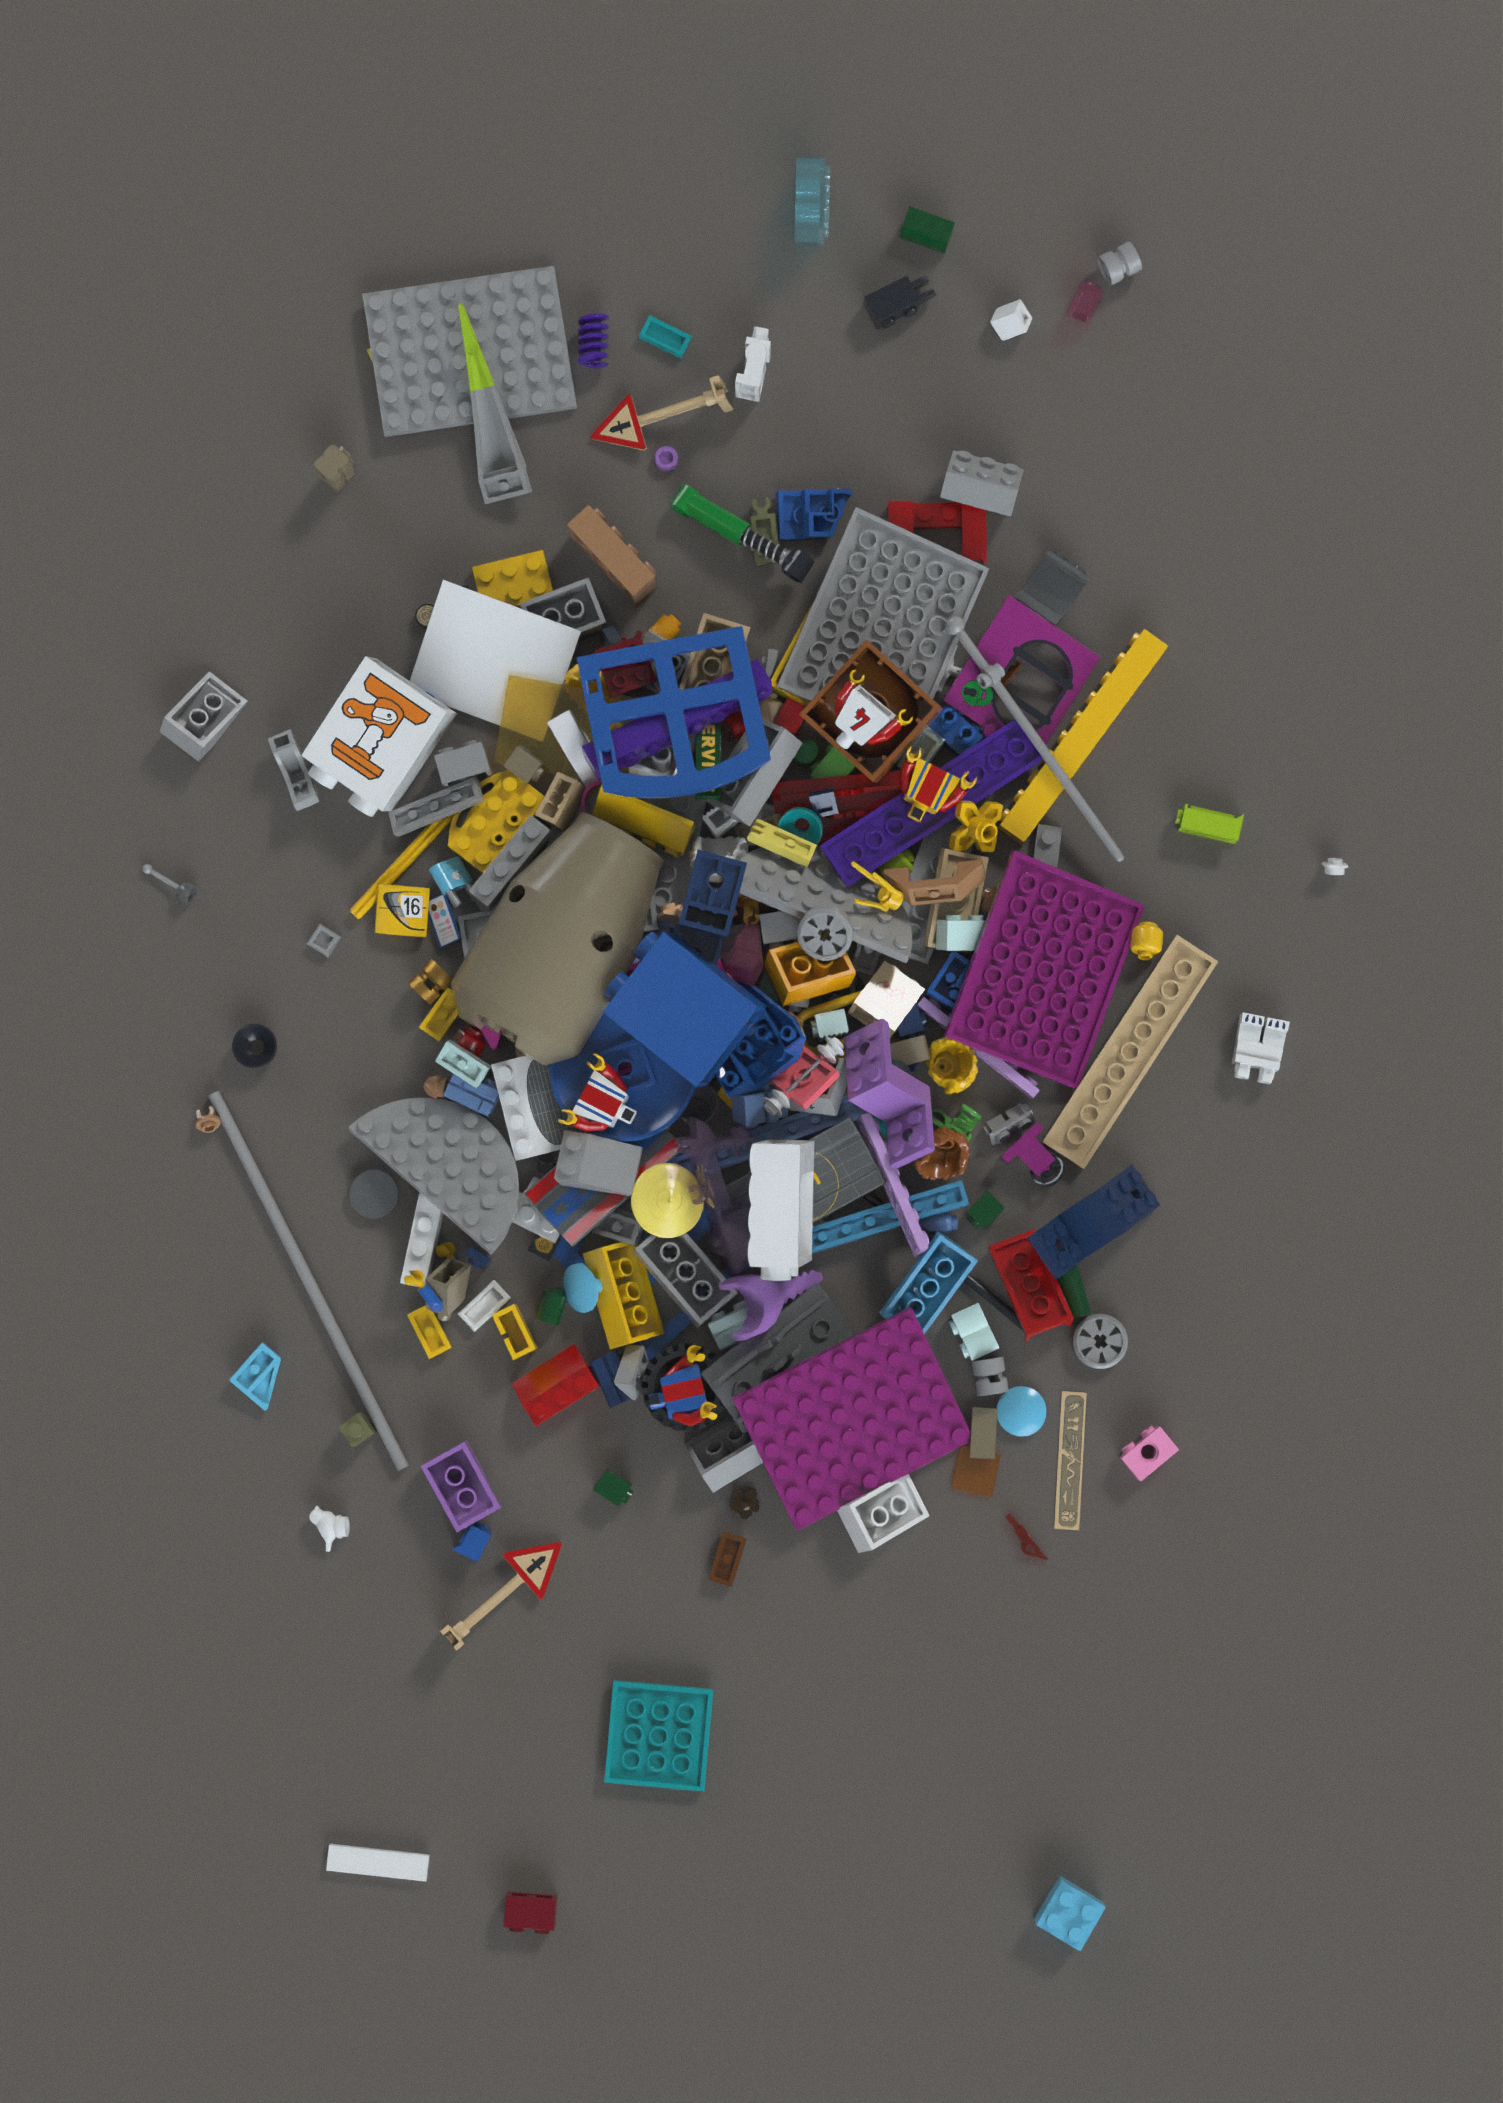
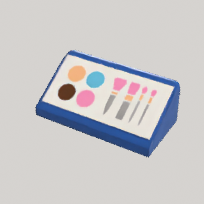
M441 894L430 899L428 917L439 948L461 942V933L448 896Z

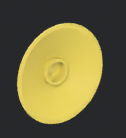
M662 1163L648 1168L638 1177L633 1187L631 1207L635 1219L648 1233L661 1238H674L687 1233L697 1224L703 1211L704 1196L699 1181L688 1169L677 1164Z

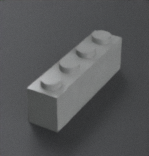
M530 815L468 891L470 897L490 912L502 897L509 883L529 865L552 837L550 829Z

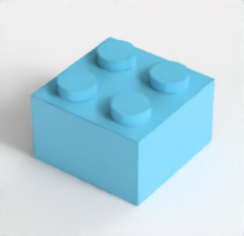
M1059 1875L1034 1921L1040 1928L1081 1951L1106 1906L1100 1899Z

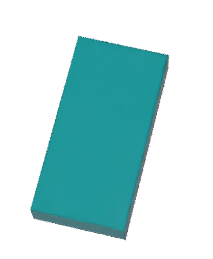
M651 315L648 316L638 335L639 339L681 360L693 339L691 335Z

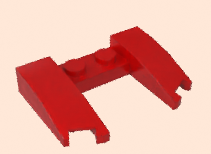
M888 501V522L911 533L916 529H961L962 556L974 562L981 560L983 565L987 563L985 509L959 502L913 503V501Z

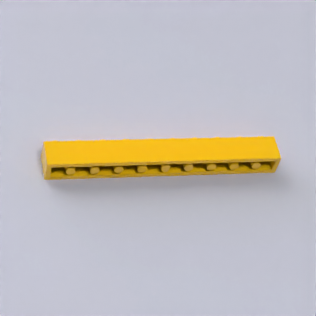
M1146 629L1141 634L1136 632L1128 642V645L1131 646L1126 654L1123 652L1119 654L1113 663L1117 667L1112 673L1108 671L1099 682L1102 685L1097 693L1092 691L1084 702L1088 705L1083 713L1078 710L1070 721L1073 724L1069 732L1064 730L1056 740L1059 744L1054 752L1050 750L1070 780L1166 651L1168 645ZM1042 760L1044 766L1041 770L1035 769L1027 781L1030 785L1025 791L1020 789L1014 797L1013 801L1016 804L1011 811L1006 808L999 820L1001 824L998 829L1020 845L1025 843L1064 789L1044 760Z

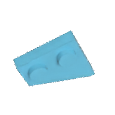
M262 1341L232 1375L229 1381L266 1411L271 1399L281 1357Z

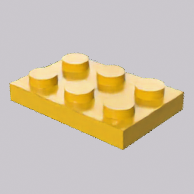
M543 550L472 567L478 593L515 607H521L520 603L553 591Z

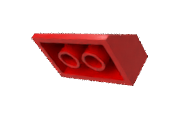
M575 1344L511 1383L535 1427L600 1387L597 1378Z

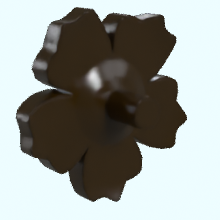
M738 1489L734 1492L733 1500L736 1502L730 1504V1510L736 1514L740 1512L741 1519L747 1520L749 1516H752V1511L758 1512L761 1507L757 1499L754 1500L757 1493L754 1490H746L744 1495L743 1491Z

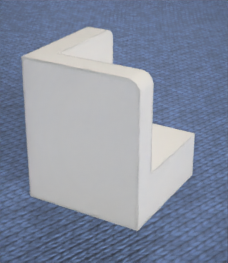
M1021 299L997 308L990 323L1000 339L1004 341L1027 332L1032 316Z

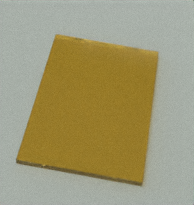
M509 675L494 762L505 764L515 748L522 745L545 762L542 767L545 770L544 772L555 774L560 772L566 776L580 778L547 722L571 710L589 741H593L583 688ZM590 690V694L599 692L595 690ZM603 692L604 701L608 704L636 699L623 695L611 698L609 693ZM635 719L612 723L610 725V731H613ZM628 767L619 770V772L626 773Z

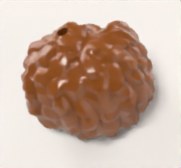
M944 1126L933 1131L935 1151L914 1160L913 1166L915 1170L921 1174L922 1178H930L931 1180L941 1178L947 1180L949 1176L955 1177L956 1174L958 1176L963 1174L967 1168L968 1158L970 1157L969 1151L971 1150L965 1134L955 1132Z

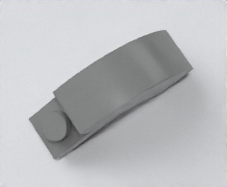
M291 729L268 738L272 753L283 774L296 811L318 803L317 789L312 777L308 775V766L304 757L301 756L302 752Z

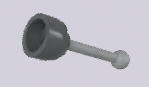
M145 864L142 868L144 873H150L177 889V897L186 904H189L197 894L198 888L187 882L178 885L153 870L150 864Z

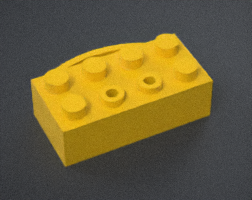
M510 770L494 774L481 781V789L490 783L494 784V787L483 795L484 802L471 808L461 828H458L456 824L462 811L454 814L450 825L447 846L481 874L484 873L530 815L535 819L538 818L535 814L545 797Z

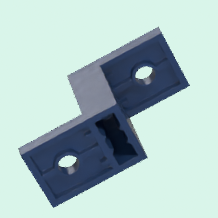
M697 850L686 896L681 902L674 933L692 947L698 948L704 957L717 966L724 937H728L747 862ZM714 873L720 874L723 878V884L720 888H713L709 884V877Z
M1130 1165L1103 1186L1061 1212L1027 1237V1239L1051 1274L1057 1279L1084 1258L1128 1231L1158 1208L1160 1204L1155 1194L1150 1191L1143 1181L1142 1175L1133 1165Z

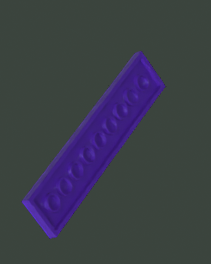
M1014 719L940 767V769L960 778L959 783H961V778L966 771H969L965 777L968 782H973L977 777L975 785L972 788H968V792L962 798L963 801H971L976 804L1044 759ZM902 792L820 845L819 848L847 888L864 877L863 874L851 866V862H856L869 873L955 818L956 805L945 812L938 811L935 815L926 811L921 822H917L907 816L913 804L904 800L905 794Z

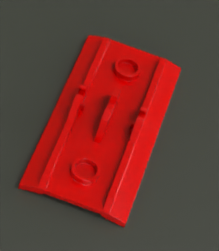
M900 770L888 771L878 783L872 782L864 773L778 781L772 791L774 814H781L782 817L785 812L795 807H805L812 810L809 793L833 788L839 814L820 817L823 826L822 837L817 844L820 846L902 793L899 779ZM800 818L795 821L796 826L801 830H806L810 826L806 819Z

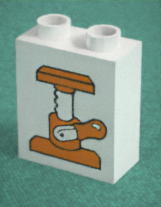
M365 656L301 756L313 764L308 772L310 777L329 789H333L339 781L353 791L348 802L359 811L373 817L378 809L381 811L395 810L457 713L380 660Z

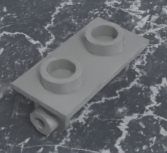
M1019 1103L1005 1111L1009 1118L1007 1121L1000 1114L986 1122L983 1129L987 1136L989 1135L992 1145L1007 1141L1011 1135L1028 1129L1035 1122L1033 1111L1029 1109L1026 1103Z

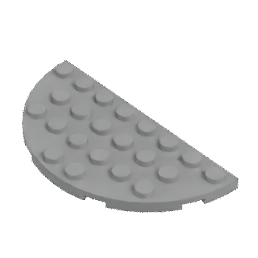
M819 845L816 846L808 867L763 847L749 852L739 860L747 862L740 894L802 919L807 911L814 907L822 905L836 907L843 911L852 923V941L907 963L912 949V930L903 905L901 904L896 910L889 908L887 912H884L878 908L854 903V899L880 903L878 892L881 888L865 876L846 888L819 848Z
M410 1098L394 1101L373 1109L348 1127L353 1135L490 1255L499 1247L509 1231L514 1215H516L519 1201V1178L511 1149L500 1132L487 1119L470 1108L455 1102L434 1098Z

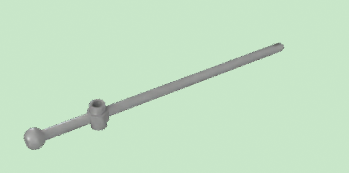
M955 616L946 622L945 626L947 632L950 635L957 636L981 670V674L977 676L978 684L984 689L993 687L1116 862L1123 861L1124 855L1001 683V678L1005 676L1002 666L998 663L993 666L987 663L965 632V623L962 618Z

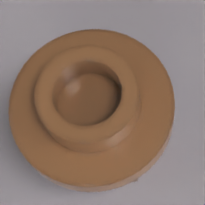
M209 1106L210 1112L205 1116L200 1110L196 1111L198 1118L196 1128L205 1133L214 1132L221 1125L220 1118L212 1106Z

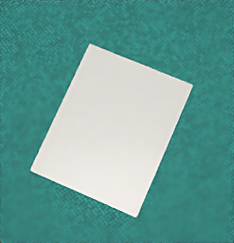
M443 580L410 682L423 691L430 693L435 699L446 706L543 742L549 726L547 722L552 718L565 680L564 676L567 674L581 631Z

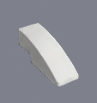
M568 710L548 721L547 723L586 788L590 784L597 782L598 780L586 762L582 746L590 741L582 731L573 712Z

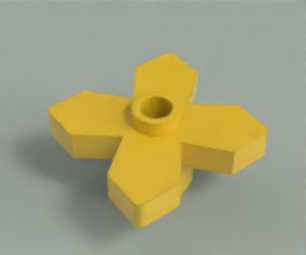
M961 800L956 805L955 816L963 825L951 833L949 848L954 851H966L974 843L976 848L982 852H994L998 833L995 823L1001 819L1003 805L998 802L986 801L978 810L975 803Z

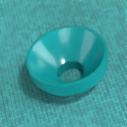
M795 807L783 814L778 824V828L816 845L821 840L823 833L822 821L814 811L805 807ZM803 818L809 822L810 826L806 830H801L796 826L795 821Z

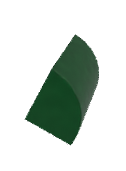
M909 206L900 238L945 254L954 232L955 222Z
M1075 1265L1064 1275L1057 1278V1281L1073 1317L1077 1318L1091 1314L1078 1266Z

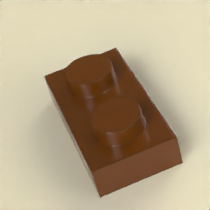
M723 1531L708 1580L732 1587L747 1538Z

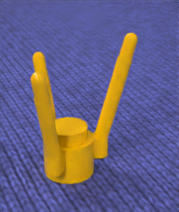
M851 862V866L881 888L878 892L880 903L861 899H854V903L878 908L884 912H887L889 908L896 910L900 907L904 899L902 892L891 886L877 873L871 874L856 862Z

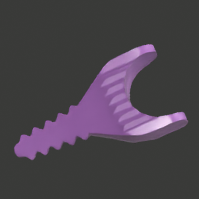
M810 1270L808 1274L802 1272L800 1276H793L791 1280L786 1281L762 1280L760 1275L749 1274L734 1276L719 1282L720 1290L735 1288L740 1291L747 1302V1318L743 1326L732 1334L734 1341L747 1340L767 1331L776 1323L783 1304L787 1303L788 1298L794 1300L796 1294L800 1296L804 1290L807 1291L814 1284L820 1283L823 1280L822 1274Z

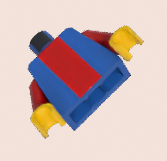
M696 1345L690 1346L687 1350V1355L680 1359L660 1379L663 1392L648 1395L651 1410L666 1407L669 1419H674L675 1422L688 1426H694L707 1420V1418L711 1420L717 1419V1414L710 1412L717 1405L706 1401L698 1364H695V1361L701 1362L705 1359L704 1354L696 1356L697 1351L701 1349V1346Z

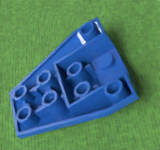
M744 976L738 978L736 982L765 1004L767 1008L716 1073L726 1095L730 1098L765 1087L800 1059L806 1041V1036L796 1018Z

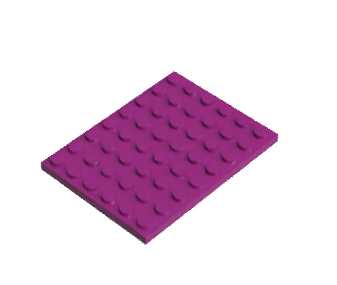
M1015 850L1011 851L943 1037L1072 1089H1077L1130 948L1132 930L1138 926L1145 905Z
M911 1307L732 1398L796 1531L839 1510L841 1506L888 1482H893L969 1443L971 1440V1432Z

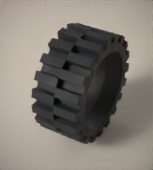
M693 1343L675 1344L659 1352L649 1362L642 1379V1395L644 1396L646 1408L649 1409L653 1418L657 1419L660 1424L676 1431L688 1432L701 1429L714 1421L707 1418V1420L694 1426H688L675 1422L674 1419H669L666 1407L651 1410L648 1395L662 1392L660 1379L664 1377V1374L673 1365L687 1355V1350L690 1346H701ZM701 1346L696 1356L704 1354L705 1359L701 1362L695 1361V1364H698L705 1370L719 1358L713 1351ZM711 1389L707 1402L717 1405L710 1412L717 1414L718 1417L725 1407Z

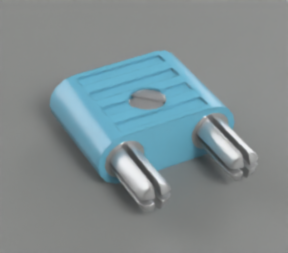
M459 856L435 864L429 869L440 891L444 896H448L454 908L461 905L455 893L456 891L465 888L470 896L468 891L473 886L474 880Z

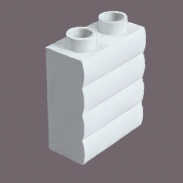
M768 1139L753 1143L750 1150L752 1176L749 1183L751 1208L748 1226L751 1237L748 1243V1261L750 1267H761L762 1280L786 1281L791 1280V1276H798L799 1267L812 1260L814 1141Z

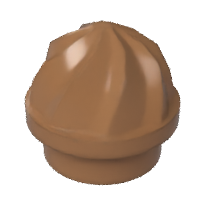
M441 1075L430 1076L423 1085L426 1094L434 1099H438V1097L445 1098L443 1095L448 1085V1079L442 1078Z

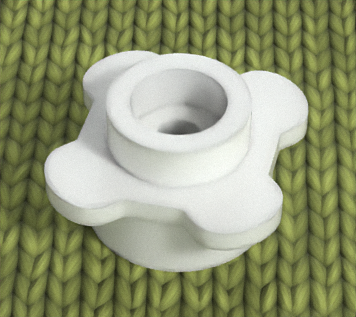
M1328 858V862H1322V865L1325 867L1324 873L1329 875H1344L1345 868H1348V865L1341 858Z

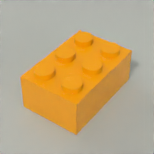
M829 933L821 935L824 938H826L827 935L831 937ZM799 942L769 950L764 962V966L782 1006L850 987L856 974L847 952L834 960H818L808 955L802 949Z

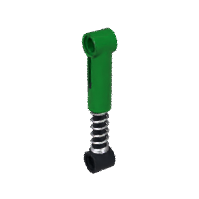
M686 484L681 485L669 504L677 513L696 520L738 546L744 544L745 547L750 546L752 551L757 550L759 555L764 554L766 559L770 558L773 563H778L779 567L782 568L781 571L798 583L803 582L815 563L804 552L798 549H794V551L787 550V548L782 549L780 544L775 545L772 543V540L768 541L765 539V535L762 537L758 535V531H751V524L704 498L698 491Z

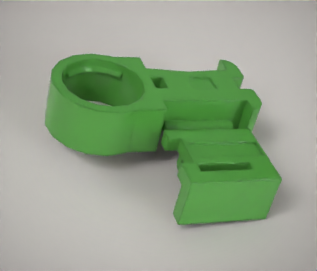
M963 1104L959 1109L962 1112L958 1118L954 1117V1121L950 1124L952 1119L947 1117L943 1111L932 1110V1113L941 1115L945 1121V1124L932 1116L934 1124L940 1128L944 1126L955 1132L965 1134L968 1142L972 1135L970 1133L967 1136V1132H971L982 1117ZM963 1110L972 1115L974 1119L967 1115L965 1112H963Z

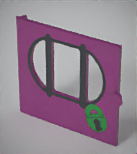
M1008 595L1007 598L1003 599L1001 608L976 647L989 665L1000 664L1005 674L1018 656L1063 687L1047 715H1044L1008 691L1019 708L1039 720L1040 724L1034 726V729L1046 745L1098 663L1100 656L1011 595ZM1040 643L1056 649L1066 662L1068 679H1065L1032 657L1023 648L1031 644ZM970 656L942 701L983 727L984 736L988 737L1007 725L1008 722L1002 718L995 704L996 691L993 687L984 689L978 684L977 676L981 674V670Z

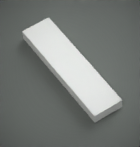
M330 1844L326 1871L426 1882L430 1855Z

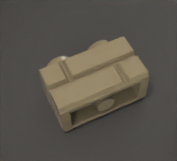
M330 445L324 451V456H320L313 463L321 480L335 492H339L346 485L345 481H349L356 474L352 466L355 462L351 458V454L342 446L337 448L335 445Z

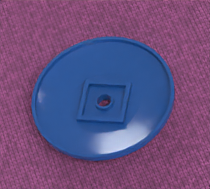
M605 1013L601 1016L578 1057L549 1064L550 1081L555 1098L561 1109L573 1111L594 1072L587 1065V1061L592 1065L598 1063V1058L593 1054L596 1053L604 1059V1063L609 1064L618 1072L619 1066L622 1063L628 1062L632 1065V1071L629 1075L623 1076L620 1074L627 1086L626 1094L629 1096L626 1106L637 1111L632 1123L628 1124L618 1119L613 1128L608 1126L603 1131L587 1132L619 1142L643 1140L668 1128L682 1115L696 1089L692 1083Z

